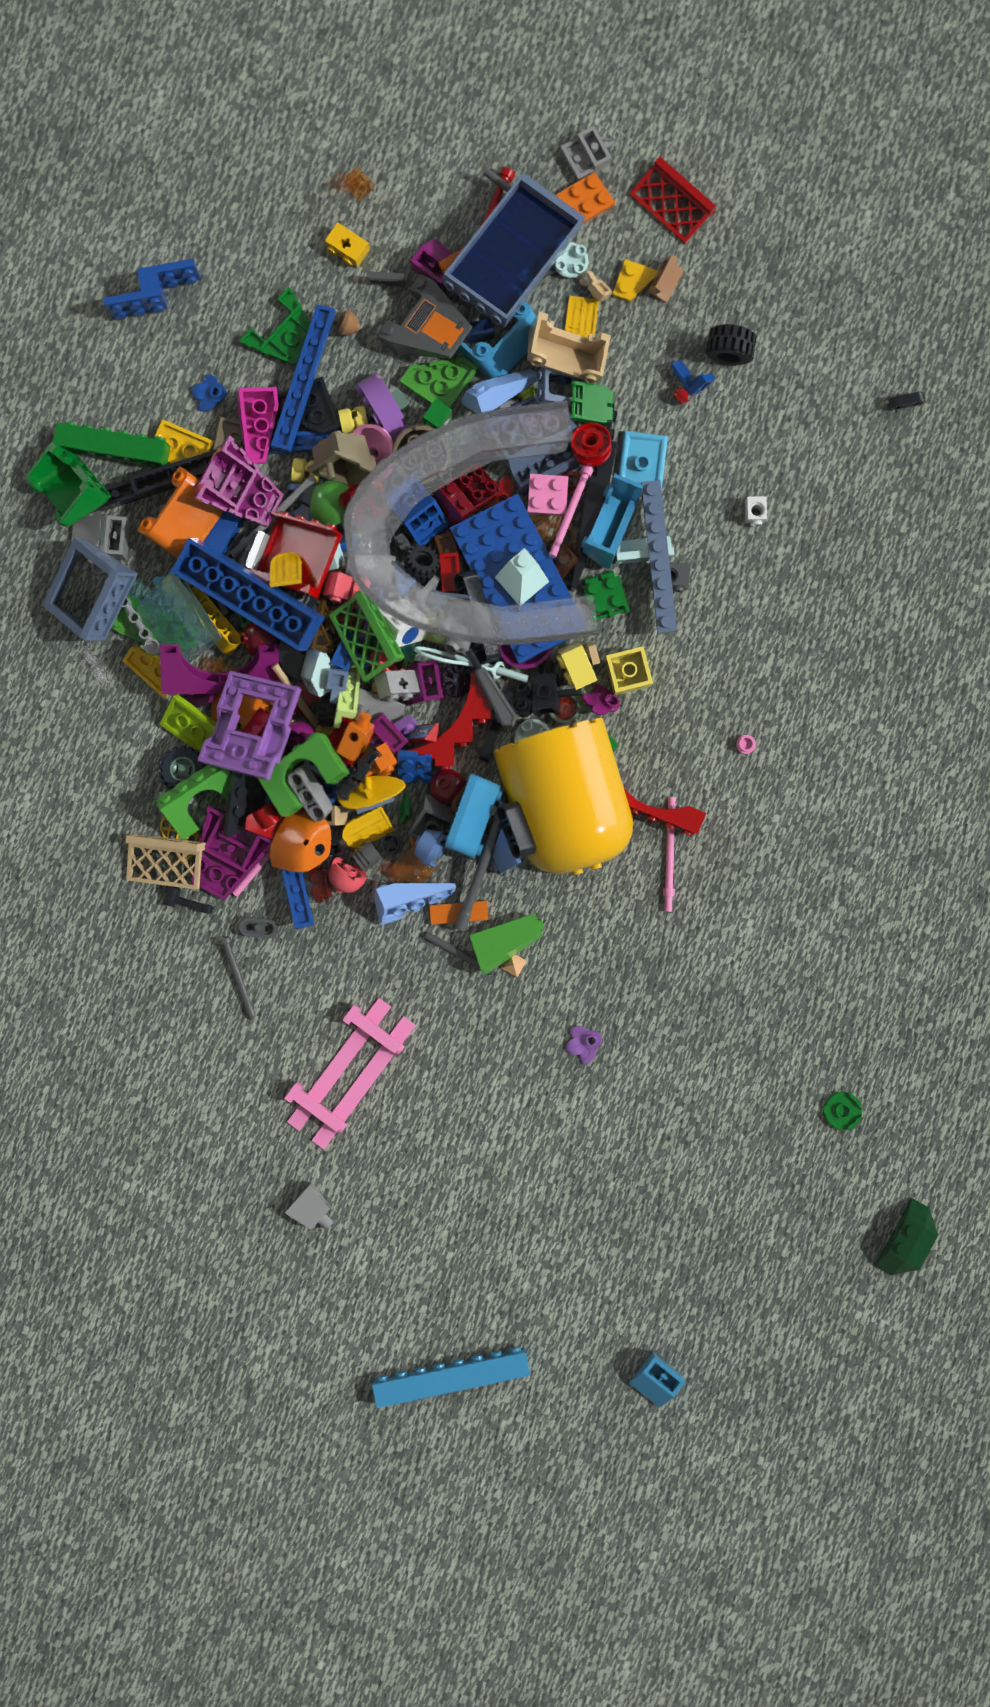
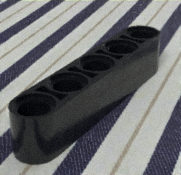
M474 570L457 573L454 576L457 594L470 595L472 597L471 599L459 598L474 653L481 665L499 661L501 650L479 575Z

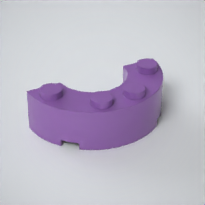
M376 372L357 383L355 390L360 398L363 396L362 399L366 407H371L374 411L372 417L376 424H381L382 428L389 433L394 442L397 435L403 429L409 427V425H406L399 406L382 378L379 379V374Z

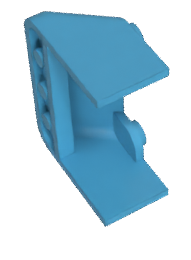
M507 284L504 286V298L513 307L520 296ZM526 301L513 316L518 322L494 348L485 342H479L471 349L462 342L457 349L463 357L478 366L479 371L488 379L508 375L528 354L530 324L536 315Z
M614 474L611 486L607 485L604 490L603 496L606 498L589 537L585 536L581 547L584 548L583 553L607 569L611 567L644 486L617 474Z
M471 773L445 844L446 850L474 860L476 855L480 856L483 845L480 843L495 801H500L503 793L500 790V785Z

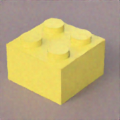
M576 641L557 650L559 655L556 656L560 667L562 669L565 668L566 673H564V677L570 687L573 686L577 690L597 681L587 654L580 642Z
M644 646L606 655L605 662L615 696L652 686L653 681Z

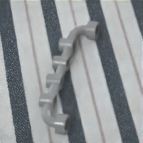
M92 563L93 572L107 580L109 575ZM126 597L125 600L128 602L126 605H122V608L129 615V621L139 630V636L146 641L144 644L145 651L150 655H157L160 652V643L152 638V632L142 623V616L135 612L132 607V601ZM134 616H138L136 621H133ZM148 631V635L143 637L144 632Z

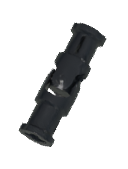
M368 744L367 750L361 758L358 757L355 765L350 768L349 774L344 777L340 786L334 789L335 794L348 801L349 795L355 788L359 787L366 774L371 771L373 763L378 757L382 756V753Z

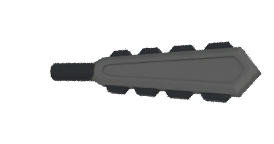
M473 650L466 651V655L475 668L476 682L482 686L481 692L484 697L488 698V705L491 710H494V717L497 723H501L502 726L514 727L517 719L516 709L513 705H509L508 697L500 691L501 686L498 682H494L493 674L480 664Z

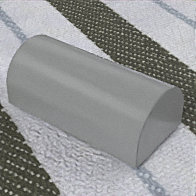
M252 531L240 565L248 570L249 568L257 570L270 537L268 534L262 531Z

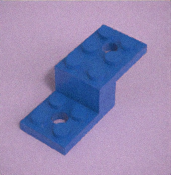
M194 259L138 268L137 272L141 291L103 298L104 305L111 317L116 320H123L129 315L143 316L145 312H163V309L168 308L164 287L174 288L181 283L195 284L198 280H201L200 272Z

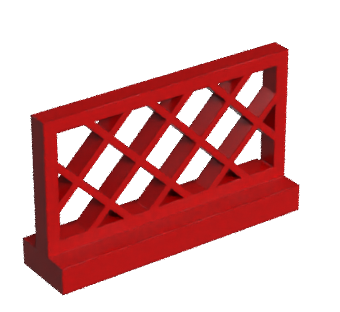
M661 156L657 158L653 167L629 193L685 244L709 216H712L716 211V205ZM656 171L661 176V183L650 184V177ZM664 186H673L675 188V195L664 196ZM650 187H662V196L651 197ZM640 188H648L649 197L640 198L636 193ZM686 198L689 201V208H678L677 199ZM675 199L676 209L665 210L664 200ZM662 200L663 210H653L651 208V201ZM700 210L704 214L700 220L692 221L691 211ZM689 211L690 221L678 222V212ZM676 212V222L668 223L665 220V213ZM690 225V232L686 237L679 233V226Z

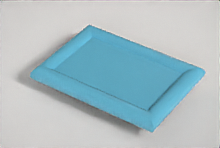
M623 430L618 475L639 484L646 481L661 480L662 489L668 436Z

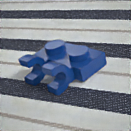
M399 750L398 779L407 783H418V779H420L421 782L430 784L432 755H418V751Z

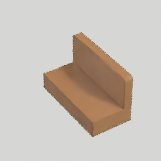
M673 254L664 259L648 292L665 303L669 301L684 271L676 265L678 258Z

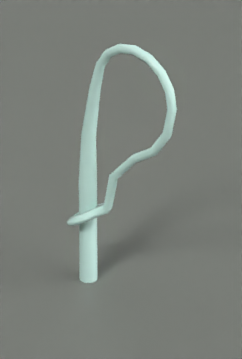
M414 647V651L424 657L445 663L473 667L468 657L457 654L451 655L448 652L427 647ZM422 651L432 652V653H435V654H438V655H441V656H445V657H448V658H451V659H454V660H450V659H445V658L433 656V655L424 653V652H422ZM498 661L495 665L490 663L482 665L487 671H491L494 679H499L503 675L527 683L529 677L528 675L506 669L502 661Z

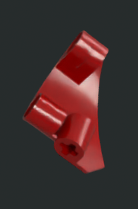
M273 802L268 803L246 816L244 829L274 839L285 817L279 814ZM305 839L303 844L306 846L309 840Z

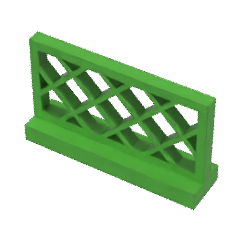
M359 590L352 599L329 614V617L363 681L367 682L393 663L399 662L405 657L370 591ZM356 602L360 606L359 614L352 613L353 604ZM340 613L346 614L344 624H340L336 617ZM351 615L358 617L356 628L349 626ZM362 618L367 619L369 623L367 631L360 629ZM348 629L355 630L353 641L347 638ZM359 632L367 634L365 644L357 643ZM371 635L376 636L378 640L376 648L369 646ZM357 645L364 647L362 658L357 657L355 653ZM368 649L375 650L374 661L366 659ZM380 652L385 653L388 659L384 664L378 663ZM365 662L373 664L372 670L368 675L364 670Z

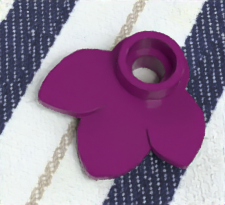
M599 684L594 685V694L583 695L584 702L588 706L593 707L592 712L597 715L616 712L620 707L618 697Z

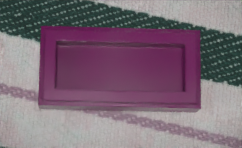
M381 713L372 722L374 733L383 743H387L393 754L409 741L384 713Z

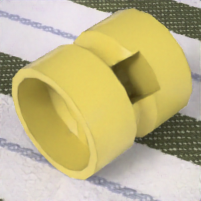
M365 405L354 407L352 411L349 408L338 410L343 433H352L359 426L368 424Z
M295 457L292 465V482L302 484L310 475H313L317 481L312 485H319L321 477L311 472L307 473V467L313 464L314 460L307 462L306 459Z

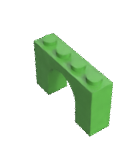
M313 733L304 744L295 746L292 749L293 752L282 756L279 765L275 764L269 781L258 778L282 817H290L303 807L288 783V776L300 762L304 760L312 761L329 784H335L349 774L326 734Z
M207 765L155 799L161 812L183 840L199 830L196 822L187 810L191 798L200 791L215 790L221 793L227 801L230 770Z

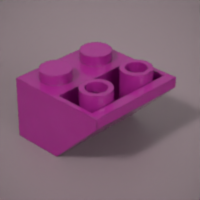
M433 239L422 245L410 260L411 269L418 275L421 274L434 280L443 290L445 288L442 283L444 273L439 267V262L454 253Z
M437 660L420 662L406 667L405 670H415L420 689L419 693L413 695V699L406 700L407 706L444 700Z

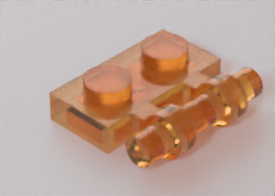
M415 844L387 869L398 883H402L405 879L408 883H422L426 878L429 879L437 869L436 866L434 868L426 867L414 855ZM419 868L421 873L414 879L411 874Z

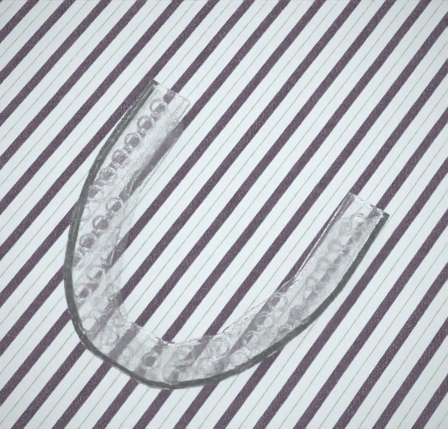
M568 401L497 409L466 416L463 419L420 435L387 458L382 459L357 488L354 496L348 503L344 517L349 568L359 589L379 608L407 625L444 637L468 642L519 645L597 636L598 628L593 596L506 607L487 605L434 593L424 588L394 562L390 554L391 539L410 511L422 499L443 486L492 461L564 452L568 447V442L573 440Z

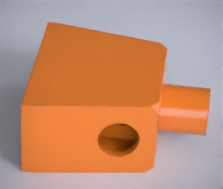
M361 712L359 717L348 725L337 749V754L354 762L367 749L374 730V725L370 723V714Z

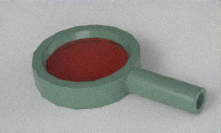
M576 696L561 698V716L554 713H549V715L557 723L568 724L576 720L580 712H592L593 707L587 704H580Z

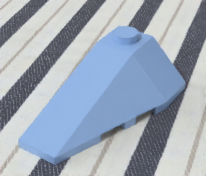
M527 369L476 383L465 392L461 404L479 415L485 416L535 383L537 372Z
M394 883L379 886L376 889L374 899L380 925L404 918L403 913L409 910L417 912L427 902L435 904L454 895L455 883Z

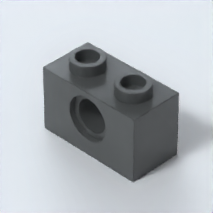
M670 562L671 574L674 576L672 581L673 592H684L689 587L690 563ZM650 572L649 587H652L651 572Z

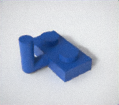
M347 631L348 640L353 641L354 633ZM359 636L357 643L362 644L364 638ZM341 639L330 662V666L349 671L353 660ZM357 645L355 653L357 657L362 658V654L358 653L360 646ZM365 662L364 670H367L369 663Z

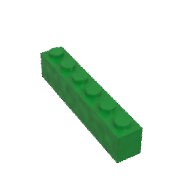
M69 421L64 423L57 422L53 443L73 453L155 467L167 465L171 448L165 439L159 436L148 438L141 433L130 435L123 430L112 432V430L105 427L94 429V427L87 424L76 426L75 423Z

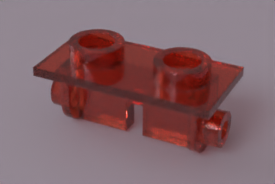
M324 862L321 863L320 867L316 866L308 872L310 883H318V885L311 886L312 899L315 900V903L323 902L322 899H324L325 904H327L330 897H332V889L327 884L329 870L328 867L325 868Z

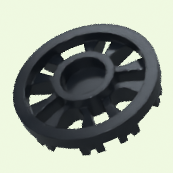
M448 663L441 673L442 689L450 697H463L470 689L471 679L469 672L471 671L465 665H458L457 671V664ZM446 672L450 674L448 678L445 677Z

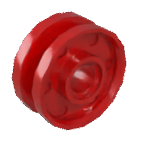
M586 423L576 428L571 437L572 453L575 460L584 466L590 467L601 465L607 461L611 455L612 445L610 432L605 426L599 423Z

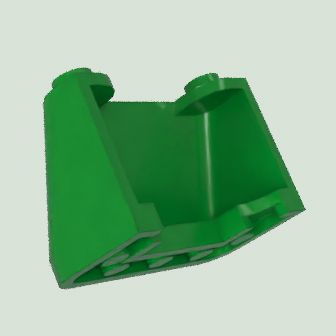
M53 442L48 445L25 476L26 480L30 483L29 487L37 493L39 491L45 493L58 510L55 513L56 521L64 527L66 525L72 526L107 503L111 497L107 489L78 455Z

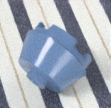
M427 829L422 836L419 835L417 838L414 855L425 866L428 865L434 868L436 866L434 861L440 859L446 849L444 841H447L448 836L444 835L442 831Z

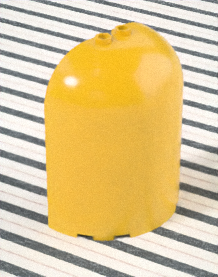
M596 718L591 722L587 720L573 724L571 728L563 726L518 740L517 744L510 743L500 747V750L495 749L493 751L508 803L513 801L520 803L535 841L536 852L526 856V858L536 868L551 874L572 872L574 876L584 873L583 869L590 867L591 870L601 868V863L617 857L627 847L633 832V818L603 718Z

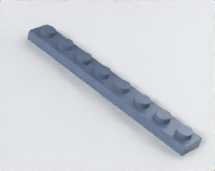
M661 480L641 482V485H644L642 499L657 634L677 632Z

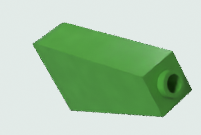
M536 913L470 935L483 975L488 974L543 936L541 930L545 928L542 919H537Z

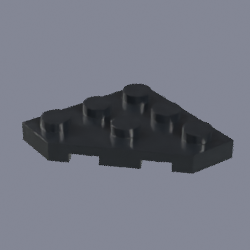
M321 376L314 379L299 426L325 436L342 428L325 381ZM289 390L277 394L279 406L276 415L279 418Z

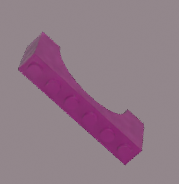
M278 643L258 645V651L253 659L245 666L233 672L279 682V678L271 668L275 663L279 665ZM160 644L162 694L211 695L223 692L229 672L212 673L200 670L184 658L180 644Z

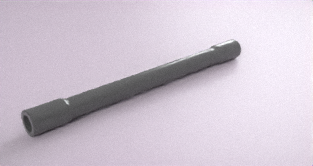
M499 801L498 806L506 803ZM497 809L463 908L454 927L460 931H466L473 905L501 829Z

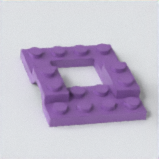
M230 671L217 705V723L213 735L204 741L197 761L269 781L275 764L279 765L291 731L289 724L301 689L296 686ZM243 696L274 703L262 737L235 731L240 718L237 712Z

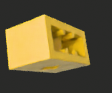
M338 222L325 239L327 251L333 256L339 255L342 257L343 262L350 267L354 265L358 268L370 250L367 241Z

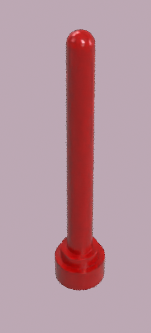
M502 167L499 172V177L508 184L512 182L515 176V172L508 167ZM497 186L480 227L500 201L504 190Z

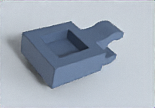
M329 668L326 688L332 689L330 703L337 704L339 692H346L349 671Z

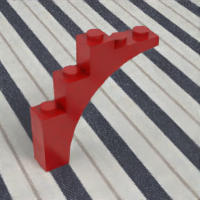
M471 673L470 690L466 704L453 725L437 738L435 743H428L427 745L406 751H418V755L431 754L432 759H435V766H439V770L451 769V766H455L454 743H458V747H469V743H473V720H476V723H488V720L492 719L491 709L488 705L489 700L482 694L483 688L477 684L475 673Z

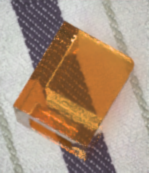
M358 166L344 178L345 187L359 201H362L374 190L373 182Z

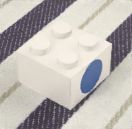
M405 600L378 606L399 647L422 641L428 622Z

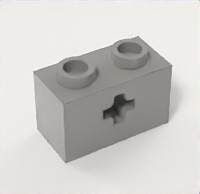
M415 670L385 671L374 677L379 699H387L390 702L402 698L403 701L413 699V695L420 692Z

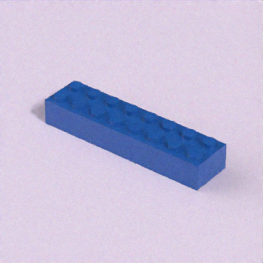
M188 538L171 571L298 651L308 650L325 616L281 589L270 587L268 581L198 538Z

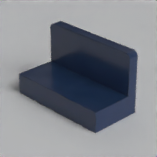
M491 318L469 322L473 328L463 342L469 344L494 339V328H492Z

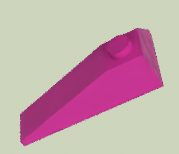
M277 387L238 388L236 400L244 451L252 463L265 464L279 406Z

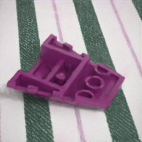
M229 435L212 455L195 487V499L268 527L273 518L271 511L276 512L284 495L267 476L260 472L258 465L252 463L246 456L247 453L242 448H239L232 436Z
M208 806L200 841L205 842V850L202 851L200 887L226 900L270 850L273 839L245 829L231 837L223 836L226 811ZM192 875L191 883L194 884V876Z

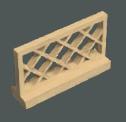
M140 834L126 835V843H129L127 881L199 889L202 851L205 850V842ZM135 847L140 848L144 853L139 859L134 855ZM153 850H158L162 856L156 862L150 855ZM171 852H175L180 858L174 864L168 858ZM189 854L196 855L195 864L192 866L185 859ZM145 857L152 863V866L147 870L140 863ZM163 859L170 866L165 872L158 865ZM181 861L188 868L182 875L176 868ZM136 865L143 872L139 877H133V868ZM154 867L160 874L157 879H153L149 874ZM171 870L178 876L174 882H171L166 876ZM189 872L194 876V884H188L184 878Z

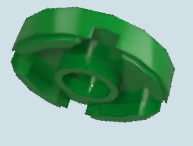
M844 1091L836 1092L825 1101L823 1108L824 1117L833 1128L850 1130L861 1120L862 1105L853 1094Z

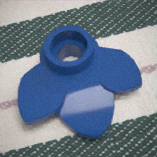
M210 374L204 375L203 383L195 384L191 389L192 395L200 400L197 410L201 412L212 410L216 403L223 402L227 396L225 387L219 384L215 376Z

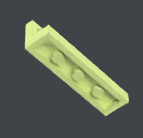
M354 662L349 669L346 692H339L334 728H340L342 717L356 719L361 675Z

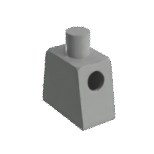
M313 1183L304 1190L285 1212L288 1216L311 1230L317 1223L327 1230L334 1222L326 1215L331 1206Z

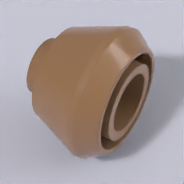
M351 310L343 311L337 323V332L340 335L356 334L360 327L358 317Z

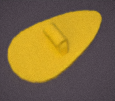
M368 776L363 779L358 788L352 791L348 801L343 800L338 795L337 797L339 803L344 808L350 810L361 809L394 797L406 785L403 780L395 777Z

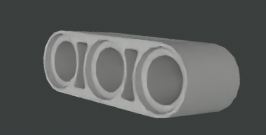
M305 765L297 767L288 776V783L311 819L320 822L332 811L333 805L309 767Z

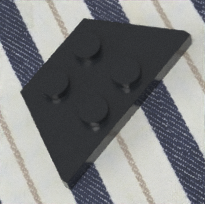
M230 771L223 836L231 837L244 830L246 816L264 806L266 791L257 777Z

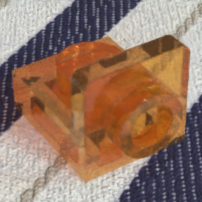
M221 656L218 659H214L210 666V672L225 673L239 669Z

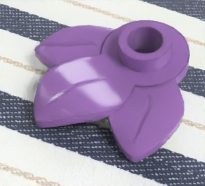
M583 1026L571 1028L570 1033L573 1039L567 1043L565 1050L572 1055H580L581 1063L587 1064L596 1057V1049L601 1045L602 1037L597 1031H588ZM593 1037L595 1043H590L589 1038Z

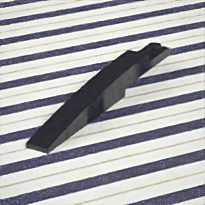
M615 404L607 406L613 408V421L604 425L610 432L612 440L611 455L607 461L598 465L596 477L591 476L588 478L577 553L581 558L577 561L574 568L571 588L573 592L577 588L588 556L583 553L584 548L581 547L584 537H589L606 498L603 496L604 490L607 485L609 486L617 445V442L613 441L615 429H611L612 422H616L618 411L614 410Z
M217 449L130 476L128 480L106 486L105 488L111 497L107 503L93 512L106 511L176 488L172 484V477L179 466L200 479Z

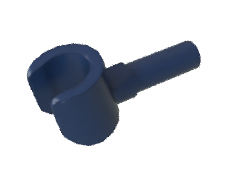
M561 375L549 377V382L561 380L562 385L571 383L570 377Z

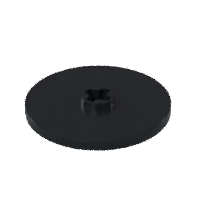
M320 627L308 649L313 648L323 653L325 652L331 662L336 652L335 645L328 632ZM280 640L278 650L279 662L282 668L291 677L302 681L300 674L306 656L302 654V651H298Z

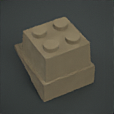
M341 431L332 432L331 436L320 440L317 445L312 447L314 463L307 467L308 472L330 481H340L347 485L365 482L378 474L375 457L370 455L365 435H357L356 433L346 434Z

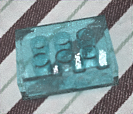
M171 573L158 583L136 606V610L160 644H180L181 652L189 663L223 638L184 579L176 574Z

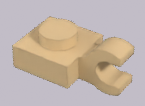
M590 270L584 273L588 277V281L585 278L579 280L582 286H588L587 289L599 302L608 299L613 293L601 279L597 280Z

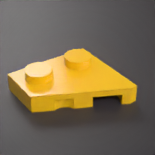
M625 259L612 296L631 302L655 278L658 270Z

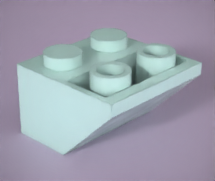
M313 648L307 651L300 677L309 693L321 697L332 690L326 688L330 659L325 652L323 653Z

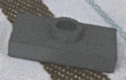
M382 270L381 272L367 271L366 273L368 285L405 286L404 273H392L389 270Z

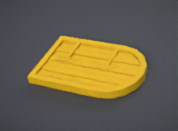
M569 296L565 331L585 338L589 334H592L594 337L599 300Z
M285 552L278 554L271 560L270 587L302 583V561L298 554Z
M379 806L346 823L342 829V837L349 847L358 848L368 839L374 842L395 830L382 806Z

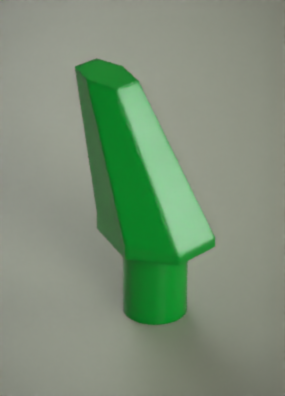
M405 793L399 809L401 815L398 819V822L405 824L408 816L412 818L411 798Z

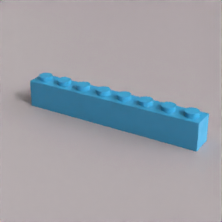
M517 1346L510 1348L509 1352L502 1353L501 1350L491 1352V1356L483 1357L480 1354L472 1356V1360L456 1359L452 1361V1364L437 1363L433 1365V1368L429 1369L418 1367L411 1373L399 1371L392 1377L380 1375L372 1383L376 1407L381 1408L530 1376L526 1350Z

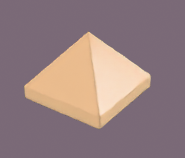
M514 955L502 964L501 969L518 977L526 960Z

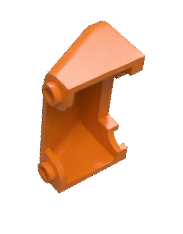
M180 466L172 477V484L177 488L156 519L153 517L143 519L137 529L139 533L176 559H178L188 538H198L204 542L224 510L195 499V487L199 479Z

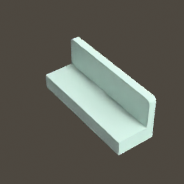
M667 536L669 559H673L674 547L671 545V537ZM647 538L621 541L615 555L616 564L649 561Z

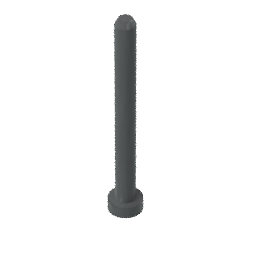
M228 937L218 941L219 946L222 945L248 1018L253 1019L256 1017L230 945L232 939Z

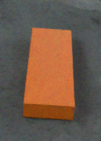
M477 901L474 903L469 921L488 920L487 901ZM464 903L429 905L431 925L456 923Z

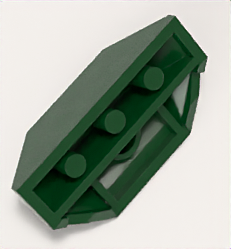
M913 1198L910 1199L874 1266L890 1275L920 1270L939 1236L929 1207Z

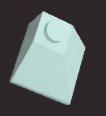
M525 548L514 556L495 576V579L519 607L549 583L538 563Z

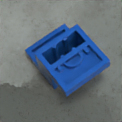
M413 472L383 495L397 520L420 547L422 544L428 543L450 525L436 500L423 488Z

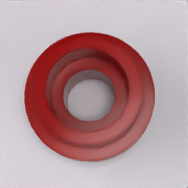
M683 387L680 389L675 388L673 395L682 404L690 401L687 398L689 393Z

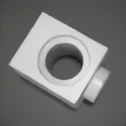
M766 496L747 497L745 500V524H750L753 527L761 526L767 520ZM751 509H758L760 511V515H753Z

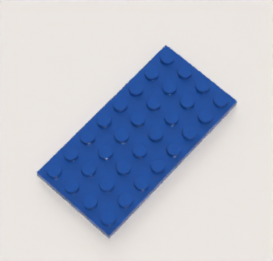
M519 494L450 527V531L470 570L478 573L485 599L519 665L588 630ZM525 548L538 563L549 583L519 607L495 579V576L514 556Z

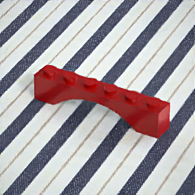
M624 788L631 813L647 815L646 819L652 822H657V820L664 822V826L672 830L675 827L681 829L682 834L689 837L698 835L706 816L705 812L691 806L678 809H659L648 806L635 799Z

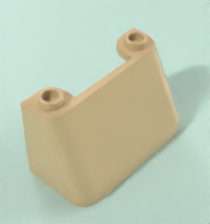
M539 311L530 324L528 361L533 366H541L584 380L586 383L595 384L600 381L604 373L611 335L601 333L600 337L593 338V335L589 334L585 338L553 327L554 321L548 322V314Z

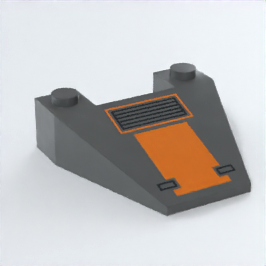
M420 274L409 289L418 301L401 326L387 320L377 336L386 348L398 354L451 358L473 327L436 282Z

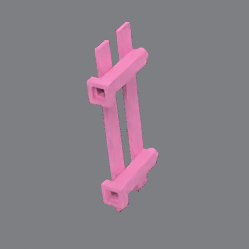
M378 998L366 1016L359 1012L361 1010L356 1004L352 1006L343 1019L348 1025L353 1022L358 1026L308 1094L302 1090L304 1086L296 1082L284 1098L290 1103L294 1100L300 1104L287 1121L298 1131L301 1130L312 1114L324 1122L312 1139L322 1149L326 1148L337 1132L341 1134L347 1126L345 1123L346 1119L394 1054L399 1055L405 1047L402 1043L416 1026L403 1016L391 1034L380 1028L378 1024L391 1008L390 1005ZM369 1036L373 1037L382 1046L334 1111L331 1112L320 1104Z

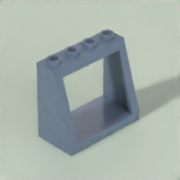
M74 538L68 546L69 550L60 563V569L52 580L51 588L46 593L42 606L83 640L105 641L138 573L85 539ZM81 553L109 575L86 623L57 605Z

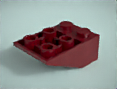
M476 463L439 486L432 497L436 500L447 520L454 526L472 517L502 491L481 465Z

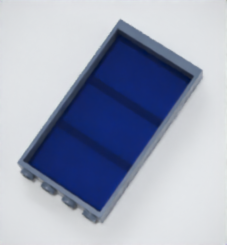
M522 173L446 270L442 283L449 291H454L460 295L463 301L474 305L480 313L488 315L495 324L505 328L582 228L585 216L525 173Z

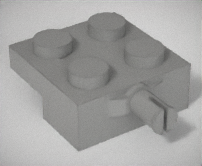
M592 126L578 133L577 138L562 145L560 150L577 181H580L592 173H596L611 165L612 157L607 148L615 145L616 142L613 136L602 141L595 126Z

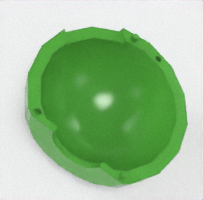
M325 481L317 485L310 501L311 517L319 521L321 525L329 523L336 526L348 520L345 508L339 506V496L350 487L340 481Z

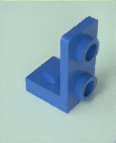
M682 360L673 362L670 365L674 375L680 379L684 389L691 396L701 393L715 380L712 373L706 375L702 373L694 378Z

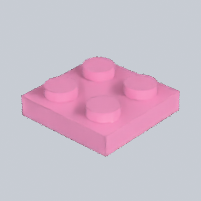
M530 474L528 514L565 516L568 476Z

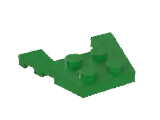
M288 286L277 300L290 312L289 316L267 340H264L250 328L239 341L246 347L295 366L298 363L311 322L294 296L293 291Z

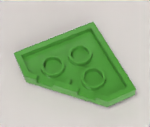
M457 357L447 361H434L424 365H411L401 378L400 384L431 405L437 399L449 408H452L479 370V367L465 357Z

